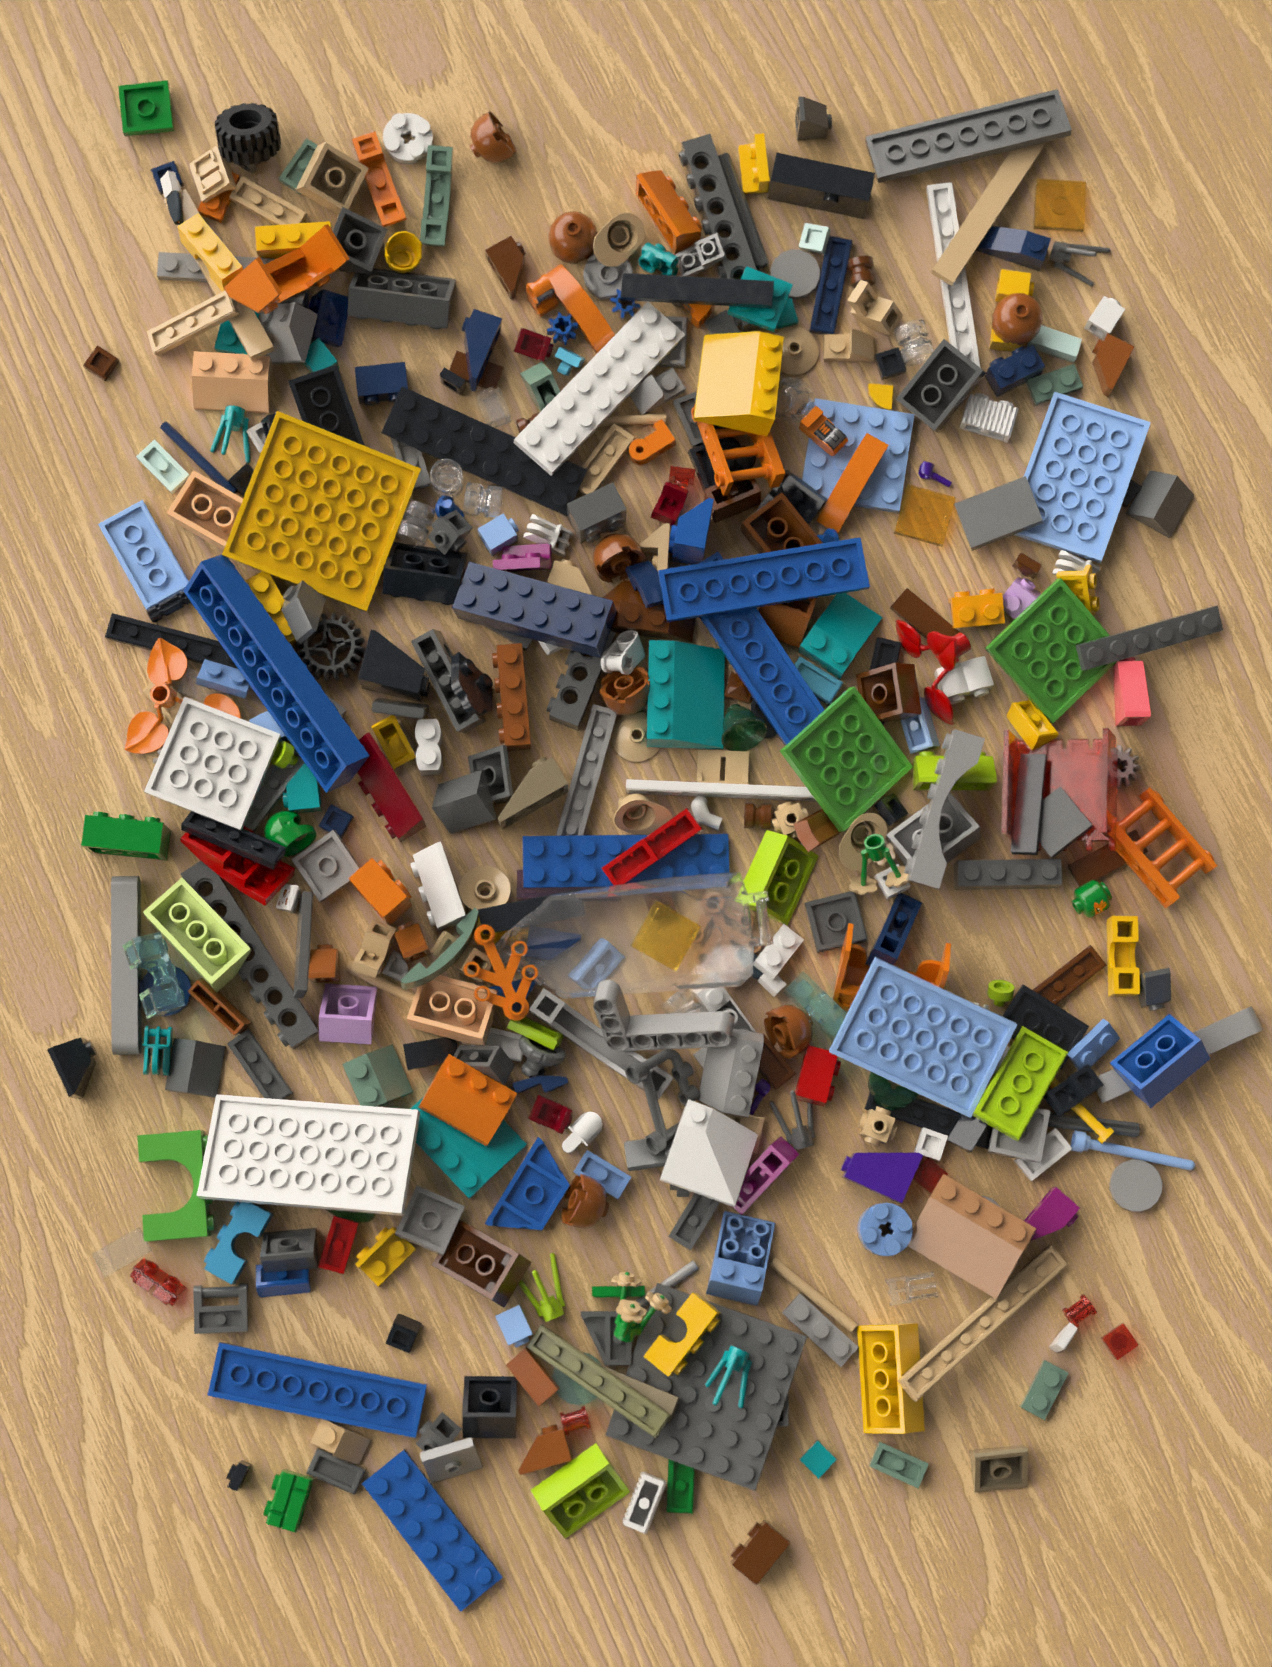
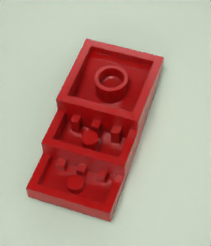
M245 826L243 827V829L248 830V831H250V832L253 833V830H251V829H249V828H247V827H245ZM187 832L180 838V842L211 870L264 906L271 901L295 873V868L283 861H280L273 870Z

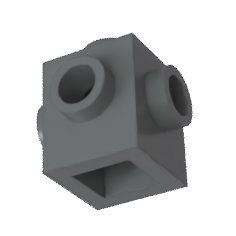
M454 510L434 521L431 525L433 530L427 538L438 550L446 555L453 550L458 552L464 547L467 542L465 538L473 527L457 510Z
M441 1412L433 1423L428 1420L419 1430L422 1436L416 1442V1445L424 1452L454 1443L453 1440L462 1428Z

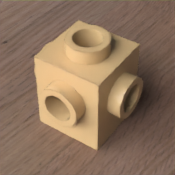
M789 801L777 806L778 810L774 812V819L771 820L774 832L797 839L798 836L793 825L794 823H789L786 818L789 815H794L796 822L809 815L805 807L801 809L799 803L792 805V802Z
M876 1106L875 1110L870 1109L867 1114L862 1113L858 1128H861L859 1135L865 1137V1142L879 1147L880 1143L885 1144L888 1139L893 1140L897 1125H894L896 1118L890 1116V1111ZM876 1121L883 1123L884 1127L881 1131H877L874 1128Z

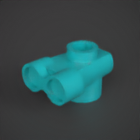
M647 242L642 247V254L638 262L644 271L653 273L658 269L663 275L676 276L679 271L677 267L679 257L669 251L667 252L663 245L658 243L653 245Z

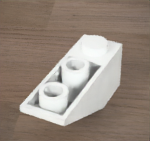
M709 974L690 989L706 1012H727L734 1018V1024L737 1026L734 1029L757 1033L720 981L712 974Z

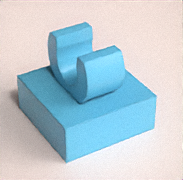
M559 347L555 357L562 361L557 372L565 376L569 375L572 367L581 368L586 358L564 347Z

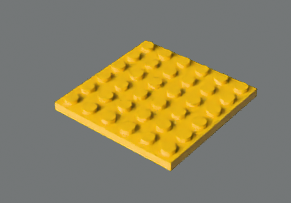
M277 411L222 556L296 585L303 580L320 594L367 612L421 468Z

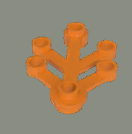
M489 925L478 926L474 930L473 939L478 945L484 946L495 973L480 968L476 962L466 963L463 967V972L469 978L476 977L501 987L505 997L491 993L486 986H479L474 990V998L479 1002L486 1001L502 1007L505 1016L511 1020H521L526 1017L529 1011V1003L526 1000L527 992L532 980L538 976V970L534 965L524 966L521 971L523 978L515 993L512 980L521 957L527 953V944L523 941H516L512 944V953L505 968L493 942L495 939L494 929ZM486 930L489 932L490 936L487 940L481 938V931ZM516 944L523 946L524 950L521 954L515 951ZM469 965L476 967L475 974L471 975L467 972ZM527 968L533 969V977L529 978L525 975ZM479 989L486 991L487 995L484 999L478 997L477 992ZM517 1002L520 1004L521 1009L519 1012L512 1010L513 1003Z

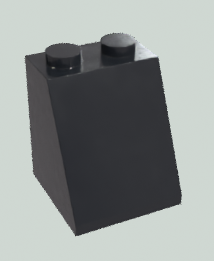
M371 629L358 677L362 689L422 703L423 696L428 697L431 682H429L425 668L376 630Z

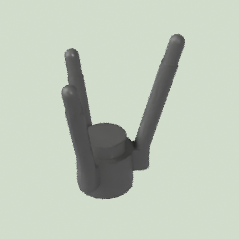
M1054 241L1049 260L1055 262V268L1062 269L1089 286H1094L1093 281L1064 265V262L1069 263L1072 254L1095 257L1097 255L1096 252L1109 253L1111 249Z
M794 1090L790 1091L797 1127L792 1128L793 1134H791L774 1101H770L769 1104L786 1136L787 1142L793 1144L795 1150L813 1146V1138H816L813 1124V1105L807 1103V1129V1125L803 1126L796 1093Z

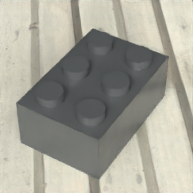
M943 339L896 400L938 433L986 372Z

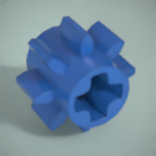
M617 289V299L610 298V302L616 304V307L612 309V313L619 311L622 320L625 314H630L633 317L634 308L640 309L641 305L635 303V301H629L632 306L629 305L626 309H622V304L618 302L624 300H621V291Z
M558 312V317L555 320L549 318V324L552 327L547 329V335H554V344L560 341L566 346L570 338L576 339V334L572 330L578 329V324L571 323V314L566 317ZM559 326H564L566 331L561 332Z

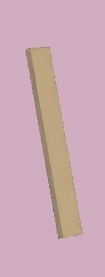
M1047 142L1011 150L933 267L931 274L951 286L954 284Z
M186 189L182 191V197H180L184 222L199 213ZM165 198V199H163V200H164V204H165L166 208L168 209L167 199ZM198 258L196 262L215 295L221 293L222 291L210 278L206 265L201 258ZM236 301L240 314L232 317L229 321L251 361L273 352L274 346L255 312Z
M1048 1245L1005 1284L997 1299L991 1296L898 1379L897 1382L914 1402L919 1400L1068 1264L1052 1245Z

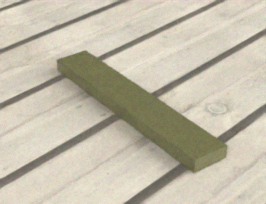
M540 1325L527 1345L528 1349L654 1438H658L672 1416L544 1325Z

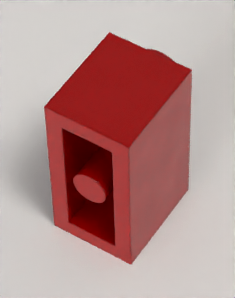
M810 1045L807 1047L795 1090L797 1100L822 1107L825 1106L827 1101H832L835 1086L831 1085L833 1075L838 1076L841 1061L837 1060L838 1056L830 1053L829 1050Z

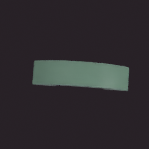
M428 145L424 208L420 233L422 245L445 247L451 194L453 147Z
M476 908L456 925V930L460 937L427 969L419 962L400 980L401 987L404 990L416 988L432 981L449 969L460 958L469 945L474 930L477 927L479 913Z

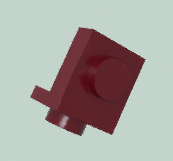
M521 327L513 352L544 362L545 357L550 358L554 344L550 343L552 338Z
M666 481L652 511L651 518L662 523H670V526L675 525L684 508L689 491Z
M538 1095L528 1119L563 1134L564 1130L568 1129L572 1122V1110L561 1103Z

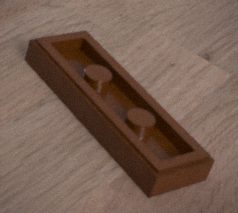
M908 588L904 590L890 607L892 611L926 639L931 631L939 632L946 636H955L961 633Z
M1136 829L1127 834L1132 841L1137 842L1140 839ZM1109 843L1069 864L1068 868L1080 887L1127 863ZM1147 848L1143 849V854L1148 852Z
M1089 945L1033 990L1054 1004H1058L1107 965L1095 949Z

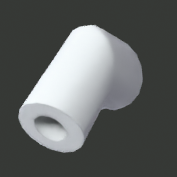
M696 796L691 803L695 819L698 823L718 830L722 818L710 814L707 807L708 800L704 796Z

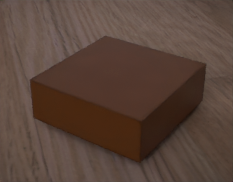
M97 345L83 366L94 375L106 381L119 363V359Z

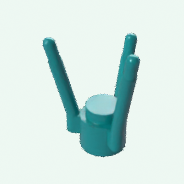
M226 406L225 414L221 415L220 425L210 449L212 453L217 448L224 428H226L222 444V455L226 454L231 431H239L240 427H242L245 462L250 463L249 435L246 432L249 419L244 417L245 409L238 406Z
M731 1345L728 1351L725 1350L722 1359L705 1383L706 1387H710L724 1365L728 1367L714 1398L713 1405H718L733 1370L740 1372L741 1368H743L738 1407L740 1409L743 1408L749 1369L752 1361L748 1360L750 1353Z

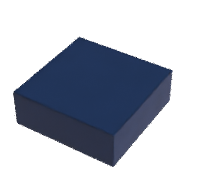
M174 161L151 169L160 195L164 194L161 178L167 171L175 172L180 187L184 186Z
M331 804L318 826L327 832L336 830L342 839L354 816Z

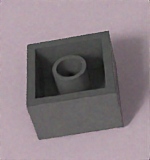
M610 483L568 503L567 517L580 543L585 541L592 543L601 537L600 534L608 530L612 533L621 529L624 526L623 523H626L627 509L614 483Z

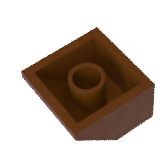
M895 662L856 674L858 692L881 723L903 720L922 714L915 664Z

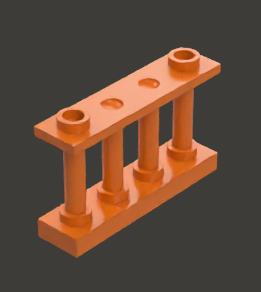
M695 405L691 411L692 419L694 418ZM694 421L697 422L714 469L715 483L720 487L723 496L728 495L735 481L763 477L767 479L770 488L780 486L786 473L770 431L768 436H762L726 427L715 429L712 424ZM748 434L754 443V446L722 450L719 439ZM756 456L762 467L730 472L726 460Z
M1149 787L1139 795L1143 801L1141 805L1120 822L1112 818L1098 830L1163 907L1167 908L1180 898L1177 889L1200 869L1207 874L1217 867V864L1214 862L1212 854L1199 845L1163 803L1162 796ZM1151 810L1160 822L1137 842L1132 841L1126 834V830ZM1168 830L1177 842L1156 860L1149 861L1143 854V849ZM1182 850H1185L1194 862L1171 881H1166L1160 874V869Z

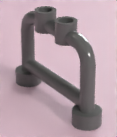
M673 1049L662 1050L642 1063L633 1061L625 1066V1074L628 1080L633 1084H638L642 1081L656 1130L647 1135L644 1141L647 1149L654 1155L666 1149V1142L674 1138L679 1122L666 1130L650 1070L670 1059L674 1067L671 1073L678 1082L680 1092H678L679 1101L685 1107L688 1100L695 1101L700 1097L697 1087L694 1085L689 1086L687 1079L694 1073L692 1066L686 1061L683 1062L680 1054Z

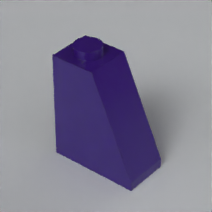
M852 1153L851 1157L846 1156L840 1170L844 1171L842 1178L897 1203H902L923 1155L920 1153Z

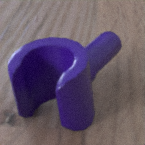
M924 461L920 464L918 472L920 478L933 479L950 487L951 481L933 472V463Z
M763 1078L755 1085L754 1090L759 1094L751 1104L750 1115L754 1114L759 1103L770 1091V1084Z

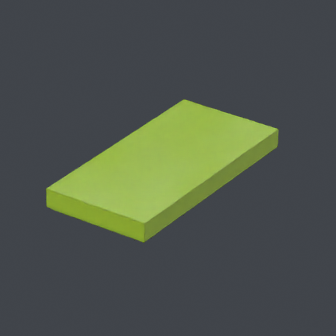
M1022 1026L972 1115L1018 1142L1068 1052Z

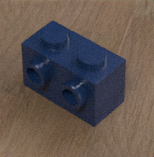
M1034 345L1028 348L1021 346L1011 353L1012 356L1006 359L999 357L989 364L990 366L985 374V378L996 398L1025 384L1027 380L1042 374L1045 365Z

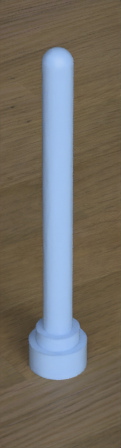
M1074 1130L1072 1135L1071 1151L1082 1153L1091 1149L1185 1170H1193L1195 1168V1163L1192 1160L1108 1142L1101 1144L1098 1140L1091 1139L1090 1136L1086 1135V1132Z

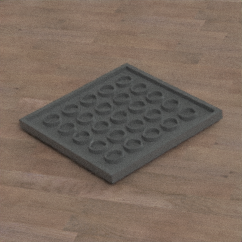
M657 1283L654 1294L660 1293L666 1297L668 1305L672 1310L667 1314L661 1310H656L645 1325L642 1334L639 1335L632 1355V1365H629L626 1375L678 1396L680 1399L671 1423L665 1425L658 1438L651 1436L615 1409L606 1436L756 1491L808 1336L707 1301L721 1312L717 1317L720 1320L719 1324L711 1333L707 1331L703 1335L701 1340L704 1343L695 1354L690 1352L685 1359L688 1364L679 1375L674 1373L673 1376L668 1377L643 1356L659 1335H665L676 1343L685 1338L687 1325L676 1313L691 1294ZM730 1345L750 1353L748 1360L752 1361L748 1374L744 1406L741 1409L738 1407L743 1368H741L740 1372L733 1370L723 1395L716 1406L713 1405V1401L728 1367L724 1365L710 1387L705 1386L710 1375L722 1359L725 1350H729Z

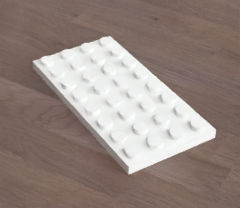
M216 1095L197 1196L200 1199L404 1216L420 1112L411 1109Z

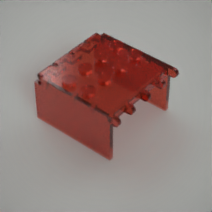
M1103 728V739H1093V748H1089V739H1068L1067 748L1065 749L1063 739H1053L1042 745V749L1037 748L1031 750L1024 740H1019L1010 730H1004L1001 833L1012 842L1020 754H1046L1048 759L1044 799L1061 787L1093 825V828L1075 842H1086V851H1092L1093 842L1109 841L1110 851H1116L1118 749L1116 748V736L1109 728Z

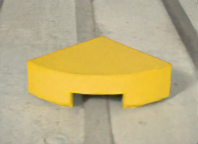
M868 383V394L872 401L880 409L892 410L893 385Z

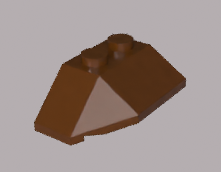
M623 580L602 597L612 600L617 610L611 628L613 632L623 633L628 630H634L638 632L639 636L692 643L696 618L667 622L664 604L646 609L639 591H634L629 580Z

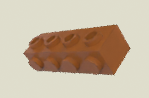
M522 643L496 645L497 653H492L493 668H498L499 678H494L495 693L501 694V703H496L498 719L503 718V728H498L500 744L505 743L507 751L531 749Z

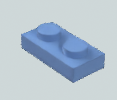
M206 659L196 680L197 685L244 699L250 689L249 683L239 669Z
M1102 1019L1068 1052L1067 1056L1077 1070H1080L1087 1064L1092 1067L1120 1037L1111 1024Z
M586 1150L574 1170V1173L579 1176L583 1174L599 1181L603 1185L605 1192L616 1199H619L631 1179V1176L589 1150Z

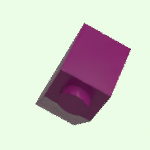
M782 1136L773 1142L746 1171L736 1205L733 1207L740 1215L800 1155Z
M1052 1187L1024 1220V1222L1036 1228L1031 1241L1062 1229L1065 1225L1070 1227L1079 1217L1076 1213L1080 1207L1057 1187Z

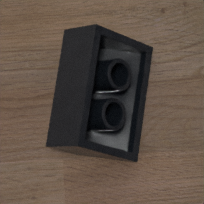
M393 542L384 567L382 594L391 595L392 597L414 598L418 601L440 602L444 605L454 604L465 574L468 553L451 551L444 555L437 548Z

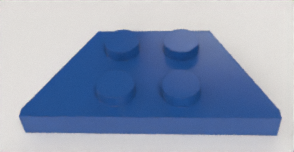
M537 1137L486 1220V1225L543 1230L570 1185L541 1138Z

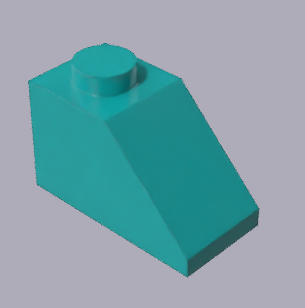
M304 763L286 785L287 792L283 793L284 808H289V811L297 814L322 811L320 784Z

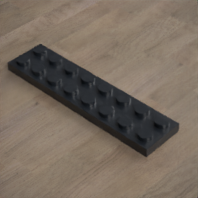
M403 386L381 432L383 435L566 517L568 515L567 504L575 500L587 473V469L566 460L550 476L513 443L516 437Z

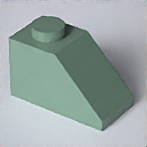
M543 362L520 373L539 412L560 393L552 372Z

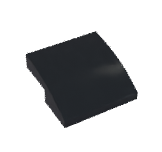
M786 469V474L780 486L773 488L767 494L756 511L780 493H783L806 523L810 525L827 501V498Z

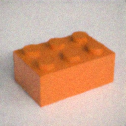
M371 858L348 879L379 916L390 926L412 907L409 901L412 896L399 879L395 882L393 881L395 877L382 860L376 862Z

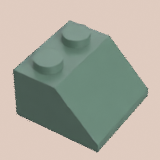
M393 1044L342 1064L360 1106L382 1107L413 1093Z

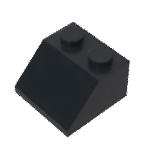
M464 1376L462 1406L463 1438H516L517 1379L515 1376Z

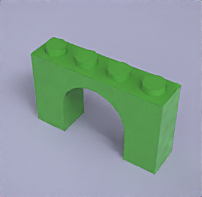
M203 1130L137 1135L139 1162L175 1160L189 1170L193 1179L191 1198L181 1209L169 1213L142 1215L144 1242L211 1236V1230H215L214 1215H210L209 1204H213V1200L200 1199L197 1196L208 1135H204Z

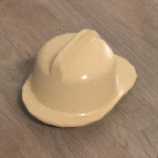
M628 212L620 213L613 217L598 232L594 239L593 248L597 260L608 267L619 266L625 262L643 242L645 230L641 219L635 214Z
M638 793L630 794L625 798L620 797L618 800V810L614 816L615 825L619 829L636 835H649L672 819V814L667 808L651 802L646 796Z
M875 813L860 815L844 831L838 855L845 868L852 871L862 869L861 851L865 849L864 840L866 837L872 834H879L884 837V840L886 839L887 826L881 816Z

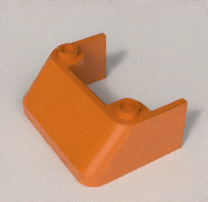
M326 224L301 247L269 263L264 264L260 257L256 258L224 287V290L233 300L257 313L264 312L267 315L278 308L277 304L315 285L321 288L331 281L330 276L350 258L330 226Z
M851 923L848 924L833 994L835 1006L849 1011L870 968L865 965L867 959L866 950L859 945L851 944L854 924ZM951 943L945 944L941 962L924 960L919 963L916 972H907L944 989L949 973Z

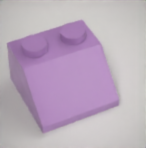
M325 983L319 1013V1041L371 1044L375 1024L377 987Z

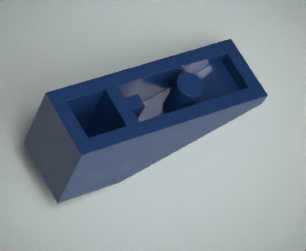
M992 226L976 251L1039 271L1044 262L1051 238L1027 230Z
M473 309L470 318H465L462 326V331L465 332L464 345L470 389L474 392L477 390L500 336L502 318L477 309Z
M903 893L896 896L865 965L870 967L875 957L895 965L922 902Z

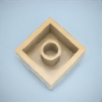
M325 142L317 146L296 191L339 215L342 207L349 209L369 168Z

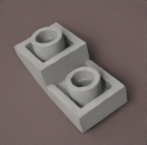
M718 233L694 242V247L675 254L679 257L678 267L681 276H695L726 257Z

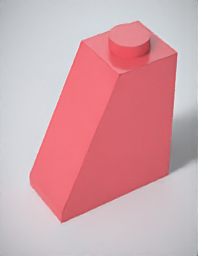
M1129 657L1117 661L1113 666L1116 726H1141L1151 717L1143 661H1136L1134 657Z

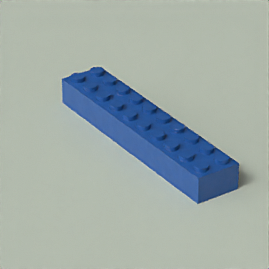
M221 554L201 561L183 592L325 792H330L350 783L370 756L365 747L357 739L350 726L344 721L335 705L329 700L320 684L314 679L307 666L299 658L292 645L284 637L277 624L269 616L263 604L259 602L229 558Z

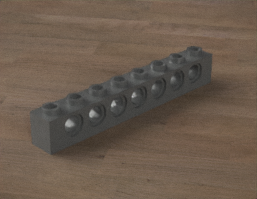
M711 134L682 142L681 152H678L682 167L686 166L689 173L686 175L689 189H694L696 197H694L697 212H702L704 220H701L705 235L709 234L710 236L720 231L729 232V237H720L725 255L733 253L738 256V259L734 261L728 260L725 257L719 262V266H717L719 278L733 279L737 276H742L746 266L757 270ZM697 163H704L707 167L705 169H698L695 165ZM706 185L713 186L715 190L712 192H706L705 190H703V187ZM719 208L722 210V213L714 215L710 210ZM733 317L736 326L741 327L742 332L761 328Z
M202 861L180 874L182 878L214 911L219 905L226 906L227 913L222 919L230 928L240 927L241 934L239 937L250 948L254 949V958L250 961H245L238 974L243 982L248 980L252 985L253 989L249 990L257 1003L262 1001L267 1010L263 1013L271 1025L276 1023L281 1032L277 1035L284 1046L290 1045L291 1048L296 1049L319 1034V1029L299 998H293L294 990L222 878ZM205 884H212L213 892L209 896L201 895V887ZM260 970H267L269 974L267 981L264 983L256 981V974ZM275 991H280L283 996L282 1001L277 1005H272L269 1000L270 995ZM288 1013H294L297 1017L296 1023L291 1027H287L283 1023L284 1016Z

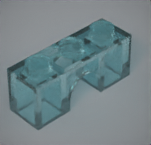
M161 932L136 937L125 943L123 949L130 969L144 968L152 974L154 979L153 987L139 994L147 1019L173 1013L185 1006L184 992L177 982L176 969L170 961L168 946L162 938Z
M803 971L783 993L801 1010L807 1012L820 1025V1029L834 1041L847 1013Z

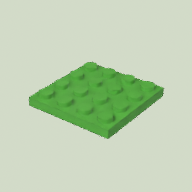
M1057 578L985 648L1050 723H1054L1117 662L1088 670H1081L1075 645L1110 635L1061 578Z
M855 686L849 687L780 750L781 754L839 832H844L850 827L855 819L865 813L913 768Z

